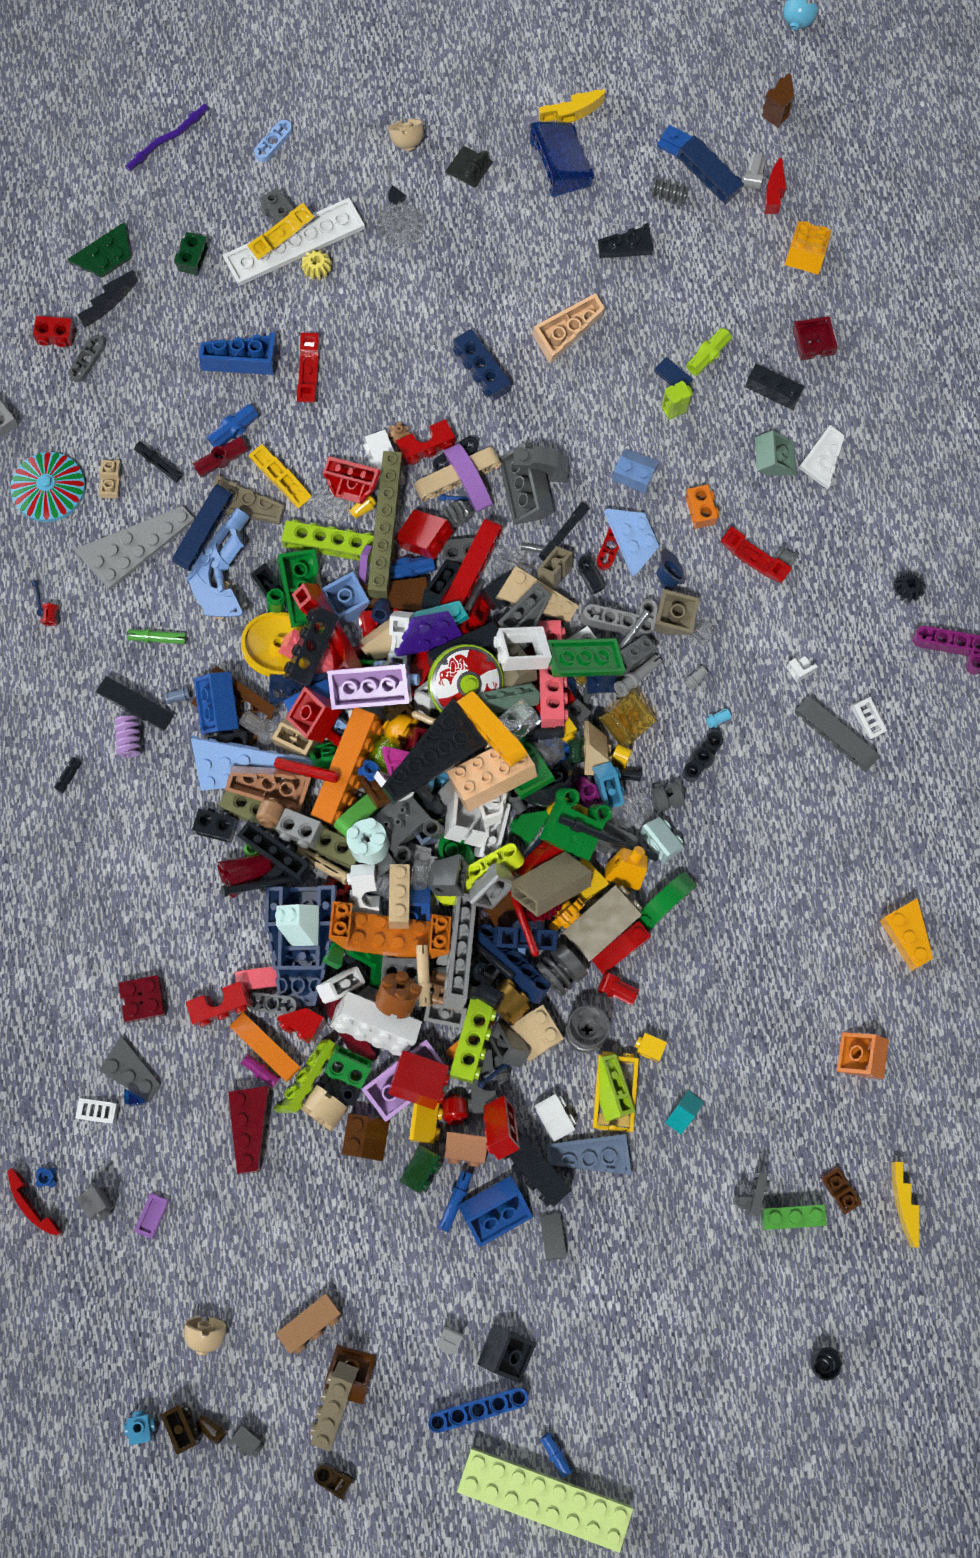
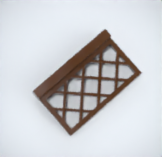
M215 666L212 670L213 673L225 672L218 666ZM233 678V692L236 695L237 715L240 723L238 729H243L244 731V729L254 728V736L250 740V745L253 746L272 718L276 717L280 711ZM195 697L191 704L197 707V700ZM249 702L251 712L241 713L240 703ZM264 713L267 715V718L263 723L256 724L255 714ZM252 715L253 725L243 726L242 716Z

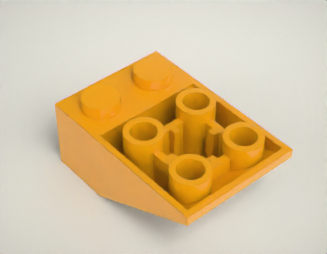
M798 221L785 265L819 275L832 230L825 226L812 225L807 221Z

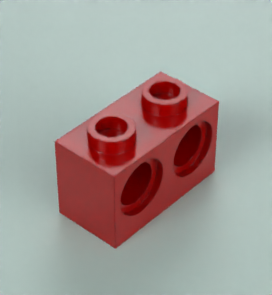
M36 316L33 337L36 343L42 346L52 344L63 348L72 346L75 332L72 318Z

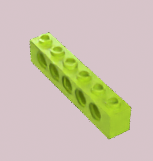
M286 520L281 542L284 548L301 551L315 549V552L318 554L360 561L364 547L366 545L373 547L374 535L371 533L360 534L349 529L345 531L338 530L333 526L321 527L316 523L304 524L298 520ZM302 533L307 534V536L304 538L299 537V535ZM319 537H325L323 541L317 540ZM337 540H343V543L335 544ZM394 540V546H393L392 561H393V556H394L395 547H396V545H395V540ZM355 543H360V544H362V545H361L360 547H358V548L353 547V545H354Z

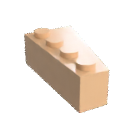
M596 293L534 326L532 335L550 364L602 317L605 308Z

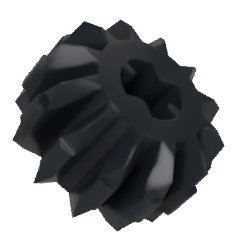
M911 570L907 574L902 572L900 577L895 579L893 589L897 590L895 596L901 595V601L907 598L908 603L912 599L915 602L918 601L919 597H922L925 593L926 584L922 583L924 578H918L919 572L915 573V575L912 574Z

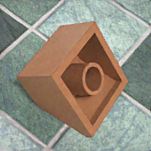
M447 1132L444 1158L449 1159L448 1163L460 1165L461 1161L469 1162L468 1166L480 1167L481 1164H485L487 1137Z

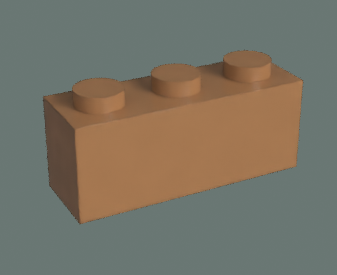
M326 1293L275 1334L289 1354H292L294 1351L296 1354H299L307 1347L305 1343L312 1338L315 1341L324 1333L322 1331L324 1327L329 1325L331 1328L340 1321L338 1316L342 1312L329 1294Z

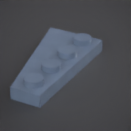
M626 1134L546 1144L547 1159L550 1166L632 1175Z

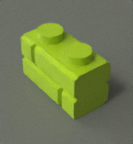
M683 381L665 389L662 409L670 420L677 417L678 414L686 413L691 403L692 390Z

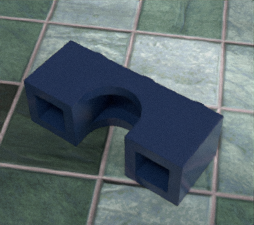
M494 926V947L529 949L522 928ZM531 929L538 950L556 951V930Z

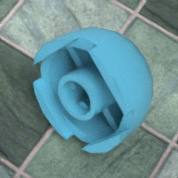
M786 0L783 16L791 29L799 30L800 28H806L814 22L819 10L815 3L812 2L809 5L806 3L807 0Z

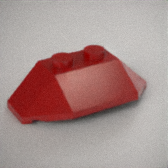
M328 456L323 475L327 479L334 497L363 504L375 490L381 470Z

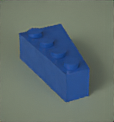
M275 332L261 337L260 334L252 335L253 338L246 339L237 337L232 341H225L223 339L202 342L199 353L201 370L273 375L277 349Z

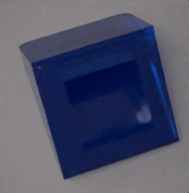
M124 1089L125 1105L148 1104V1101Z

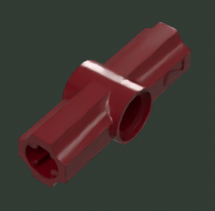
M238 437L224 446L214 447L211 453L192 464L198 475L202 478L218 468L227 467L230 461L248 452V448L242 438ZM220 455L224 456L221 459H217V457Z

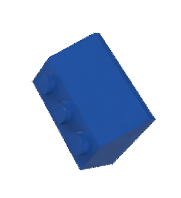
M231 672L210 673L193 678L201 735L238 729L239 717L236 714V697L233 693L234 681L231 677Z
M512 1176L458 1205L479 1248L533 1218Z

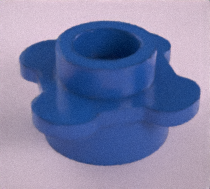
M365 760L363 766L358 768L357 772L360 776L366 777L367 781L372 782L375 780L374 775L377 771H381V769L375 762Z
M40 1167L37 1169L36 1186L39 1188L43 1186L53 1188L56 1185L55 1175L57 1170L54 1167L50 1169Z

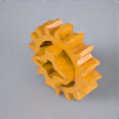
M580 897L572 903L566 901L561 906L562 910L557 911L558 915L554 916L555 919L548 924V927L556 931L562 926L567 929L581 916L578 911L583 908L585 903Z

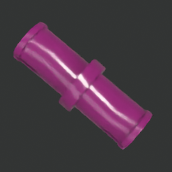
M247 1054L241 1062V1065H244L253 1072L256 1078H261L271 1088L280 1079V1077L266 1068L267 1065L259 1063L250 1054Z

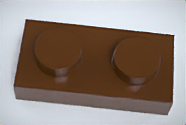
M363 775L358 776V781L377 809L392 803L376 780L369 782Z

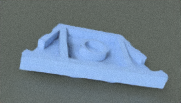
M606 509L604 514L631 575L635 576L659 548L658 542L645 513Z

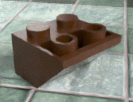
M790 73L784 78L781 77L776 87L767 92L765 96L766 102L762 108V117L777 128L789 117L794 99L792 75Z

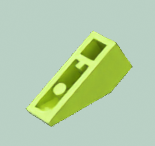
M616 1054L599 1058V1103L606 1122L635 1113Z

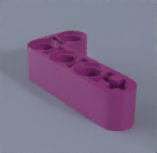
M921 626L914 633L912 642L915 646L967 656V672L972 675L980 673V667L973 665V662H977L980 666V650L975 647V644L980 645V635L929 626ZM937 638H942L945 643L939 642ZM956 641H960L963 646H959Z

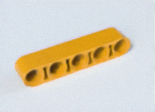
M473 691L456 701L478 732L510 767H513L528 756L523 745Z

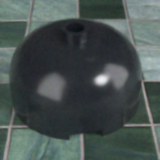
M554 756L541 757L554 776L555 781L524 798L527 803L533 806L550 807L556 801L555 795L558 789H574L575 778L571 763L566 759L564 761L555 760Z

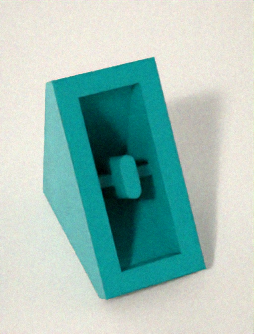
M688 1090L665 1123L681 1135L696 1117L704 1102Z

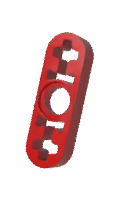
M610 527L596 561L597 567L604 571L612 567L619 550ZM610 541L614 542L617 546L613 550L606 547V544ZM606 553H607V554H609V556H608V562H609V563H606L605 565H603V564H602V560H604V558H605V556H606Z

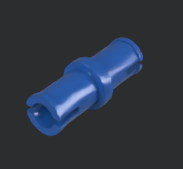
M551 1432L542 1436L539 1440L549 1454L548 1459L550 1462L553 1461L561 1478L568 1476L572 1473L573 1469L564 1457L563 1449L559 1448Z

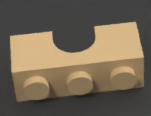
M390 864L389 929H409L410 864Z

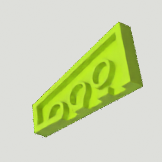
M330 1039L319 1042L306 1061L308 1066L297 1073L295 1076L296 1083L290 1089L287 1088L283 1093L285 1096L284 1100L280 1105L276 1103L273 1110L278 1113H296L300 1110L304 1097L312 1090L315 1078L322 1073V1066L330 1058L333 1052L332 1049L335 1046L334 1042Z

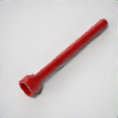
M510 891L509 894L532 956L537 957L539 950L522 904L511 896Z

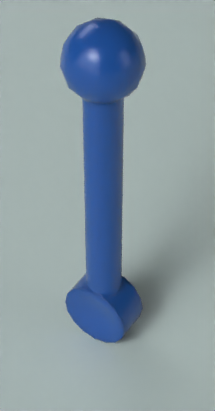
M445 494L439 496L441 501L446 499L469 501L468 497L446 496Z

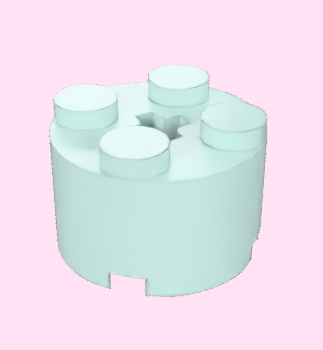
M375 819L360 820L347 830V844L357 862L374 865L386 857L390 846L389 839L384 827Z

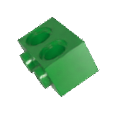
M336 1044L324 1072L332 1079H340L347 1085L361 1089L371 1070L373 1061ZM334 1062H341L343 1066H336ZM358 1070L362 1074L355 1075L352 1071Z

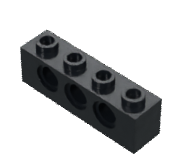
M320 606L309 610L306 616V625L301 628L298 635L300 639L292 648L291 660L284 667V678L302 687L310 686L339 616ZM315 624L320 627L319 633L314 631ZM308 641L312 643L311 651L306 647ZM300 659H303L305 662L304 668L299 666Z

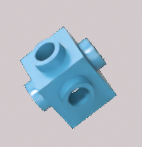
M145 1410L132 1412V1417L127 1418V1423H124L125 1436L129 1438V1445L154 1440V1431H156L155 1418H152L151 1413L145 1414Z

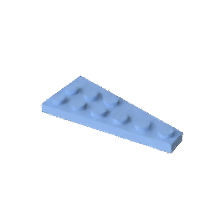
M191 736L201 791L225 788L232 766L276 768L273 763L278 757L313 766L310 757L280 754L273 750H259L257 747L231 742L223 743L217 742L215 739L209 738L207 740L201 739L199 736Z

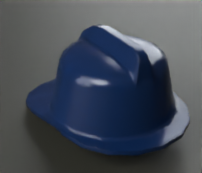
M663 550L661 552V565L656 571L661 587L667 589L669 587L673 588L678 584H684L683 569L679 560L672 552Z

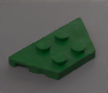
M124 222L69 257L68 262L103 278L129 261L131 255Z

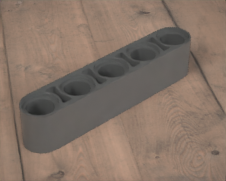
M807 697L795 710L796 716L802 717L803 722L812 729L815 728L821 737L827 742L830 741L831 745L840 753L846 754L845 757L856 766L859 765L862 771L867 772L879 758L874 749L812 698Z

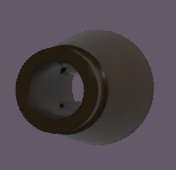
M202 1414L196 1422V1425L208 1440L217 1445L228 1432L224 1424L205 1414Z

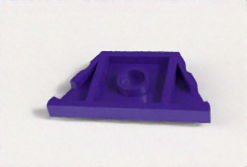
M449 611L412 617L408 624V629L401 637L403 641L399 648H395L394 653L397 657L430 651L461 637L462 634Z

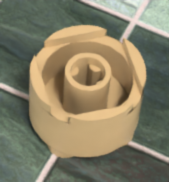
M318 1085L311 1091L300 1108L330 1132L333 1131L348 1110L343 1103Z

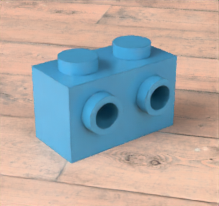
M610 761L592 767L597 790L603 805H607L612 809L625 804L623 798L625 792L619 781L621 775L618 768H614Z

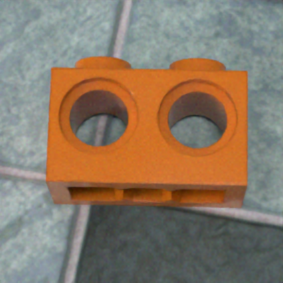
M708 484L687 489L685 498L694 529L715 525L719 518L718 507L714 506V493L709 489ZM701 496L705 500H698L696 497ZM701 513H707L709 517H704Z

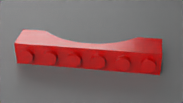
M303 583L292 593L299 609L305 615H307L310 609L318 606L334 614L319 584ZM337 620L328 641L333 658V670L363 668Z

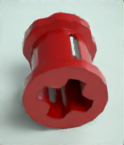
M44 603L42 605V609H44L43 618L40 620V623L45 626H57L56 615L59 606L52 603Z

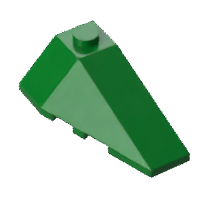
M315 549L278 554L276 559L291 628L305 626L307 622V615L299 609L292 593L303 583L316 584L318 562Z

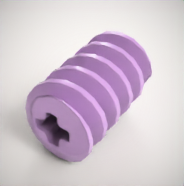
M120 716L114 721L117 725L115 727L117 732L115 735L117 739L116 746L118 747L116 753L120 757L131 758L141 755V752L135 751V749L141 747L140 744H135L136 741L140 740V737L134 736L140 733V730L134 729V727L139 726L138 722H134L137 718L136 716Z

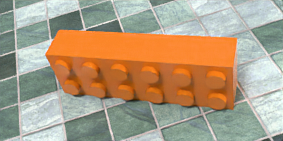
M353 708L329 770L340 774L339 781L332 783L324 780L311 812L312 817L334 826L336 820L356 803V793L362 787L358 781V768L363 766L365 760L371 759L372 754L378 748L377 741L379 736H382L384 733L383 726L385 722L376 714L360 708Z

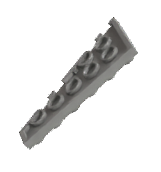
M181 506L76 548L74 552L103 584L111 590L190 526L194 518Z

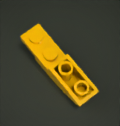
M605 89L571 95L570 102L539 107V122L544 123L557 120V124L560 126L577 121L589 115L604 103Z

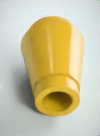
M369 496L363 504L355 503L349 512L357 519L375 509L374 506L377 503Z

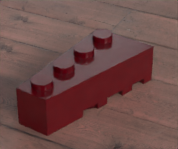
M269 1086L228 1092L236 1170L239 1175L260 1172L271 1091Z

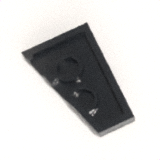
M645 223L641 228H631L626 233H616L599 239L597 244L599 259L652 255L649 224Z

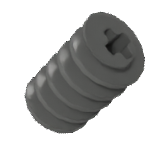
M656 175L651 191L652 198L659 195V200H662L665 196L666 202H669L672 198V204L679 200V206H682L686 201L690 184L685 189L683 182L678 187V181L671 185L670 178L664 183V177L662 176L660 181H658V176Z

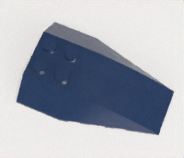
M336 885L266 888L265 930L269 935L270 942H268L269 951H272L273 970H276L278 978L275 980L278 995L297 997L301 1002V1006H317L320 995L316 986L323 983L327 964L322 961L324 956L330 951L329 947L332 944V940L329 939L332 902L337 899ZM296 904L319 905L318 945L291 946L276 926L275 913L277 906ZM284 1003V1006H294V1004Z

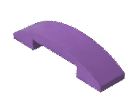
M459 443L444 450L443 453L449 464L453 466L465 488L475 512L477 513L492 506L493 503L486 487L461 444Z

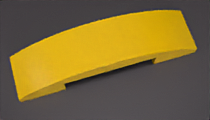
M302 203L292 210L288 216L263 235L258 236L247 246L254 256L260 260L301 230L314 216L306 205Z

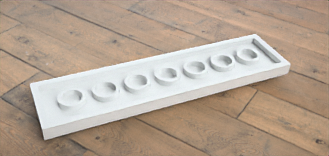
M350 198L312 214L314 218L307 225L260 260L254 256L248 248V244L223 254V259L238 287L305 257L306 252L312 253L313 249L318 251L364 230L365 225Z

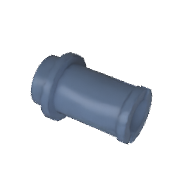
M181 687L179 690L165 693L168 704L182 700L186 702L187 699L191 698L188 687Z

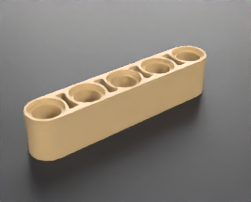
M488 447L469 456L480 476L493 471V468H499L502 464L493 447ZM449 465L419 479L413 486L421 501L426 502L429 498L433 499L444 494V491L448 492L459 487L461 481L453 466Z

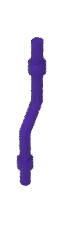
M203 104L196 111H192L188 118L175 130L155 138L142 151H138L134 158L125 165V168L131 171L137 164L144 162L146 156L158 145L180 136L189 126L200 120V116L209 109L208 106Z

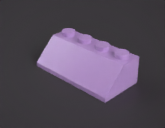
M406 664L327 671L332 710L409 704L412 700L411 683Z
M426 1039L408 1051L444 1064ZM398 1060L361 1088L385 1122L411 1103L388 1094Z

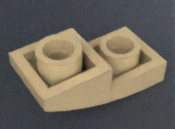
M101 460L100 498H119L120 460Z

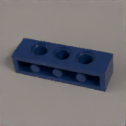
M472 329L453 339L455 355L462 358L465 369L472 372V377L476 384L480 383L486 398L490 397L492 401H495L511 391V382Z

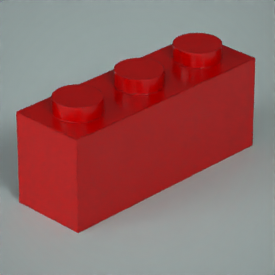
M504 1095L484 1105L483 1120L486 1127L484 1133L487 1137L485 1145L488 1152L494 1154L500 1160L520 1150L515 1108Z

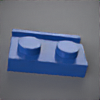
M668 125L660 141L657 142L656 147L677 157L680 148L693 136Z

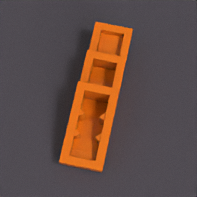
M244 1012L229 1026L286 1082L301 1069Z

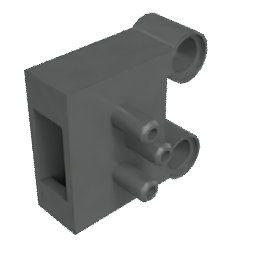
M414 795L395 804H387L373 817L375 821L384 827L390 843L389 849L394 853L395 860L401 864L411 865L414 863L416 854L406 845L422 830L432 839H439L444 835L445 828L443 824L434 820ZM437 825V831L431 834V827ZM408 851L407 859L402 860V853Z

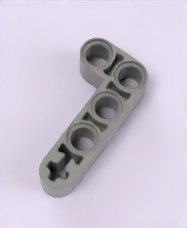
M651 599L644 600L637 608L636 614L589 604L581 612L580 620L586 626L627 635L644 612V607H647L651 615L643 624L647 627V631L640 628L635 637L640 638L643 635L648 636L654 630L657 604ZM605 616L610 617L612 622L606 621ZM623 620L627 621L629 626H625Z

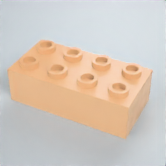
M493 748L447 771L450 784L467 812L537 777L535 764L529 755L513 767H510Z

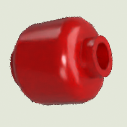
M449 1094L442 1101L443 1120L448 1122L449 1125L463 1124L464 1120L468 1118L467 1100L460 1097L459 1094Z

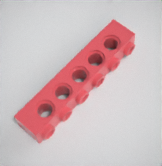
M561 620L538 621V627L543 626L547 640L565 639V628H561ZM549 664L547 669H539L541 728L553 727V729H556V727H564V721H568V709H564V704H568L567 692L563 693V688H567V677H553Z

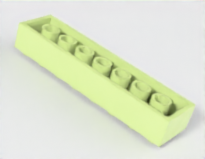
M472 1446L457 1488V1492L619 1553L633 1511L632 1506Z

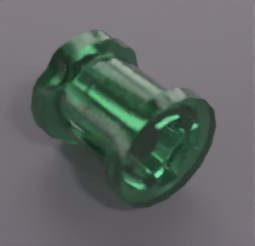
M569 740V757H567V761L570 763L584 762V741Z

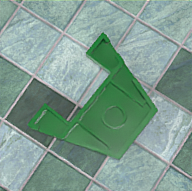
M335 942L329 947L330 951L323 958V963L338 969L342 967L343 955L345 953L371 967L369 986L376 990L379 989L383 955L349 951Z

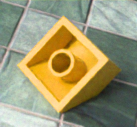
M414 1103L409 1136L410 1142L435 1145V1140L439 1141L440 1128H437V1122L442 1120V1108H439V1103L435 1110Z

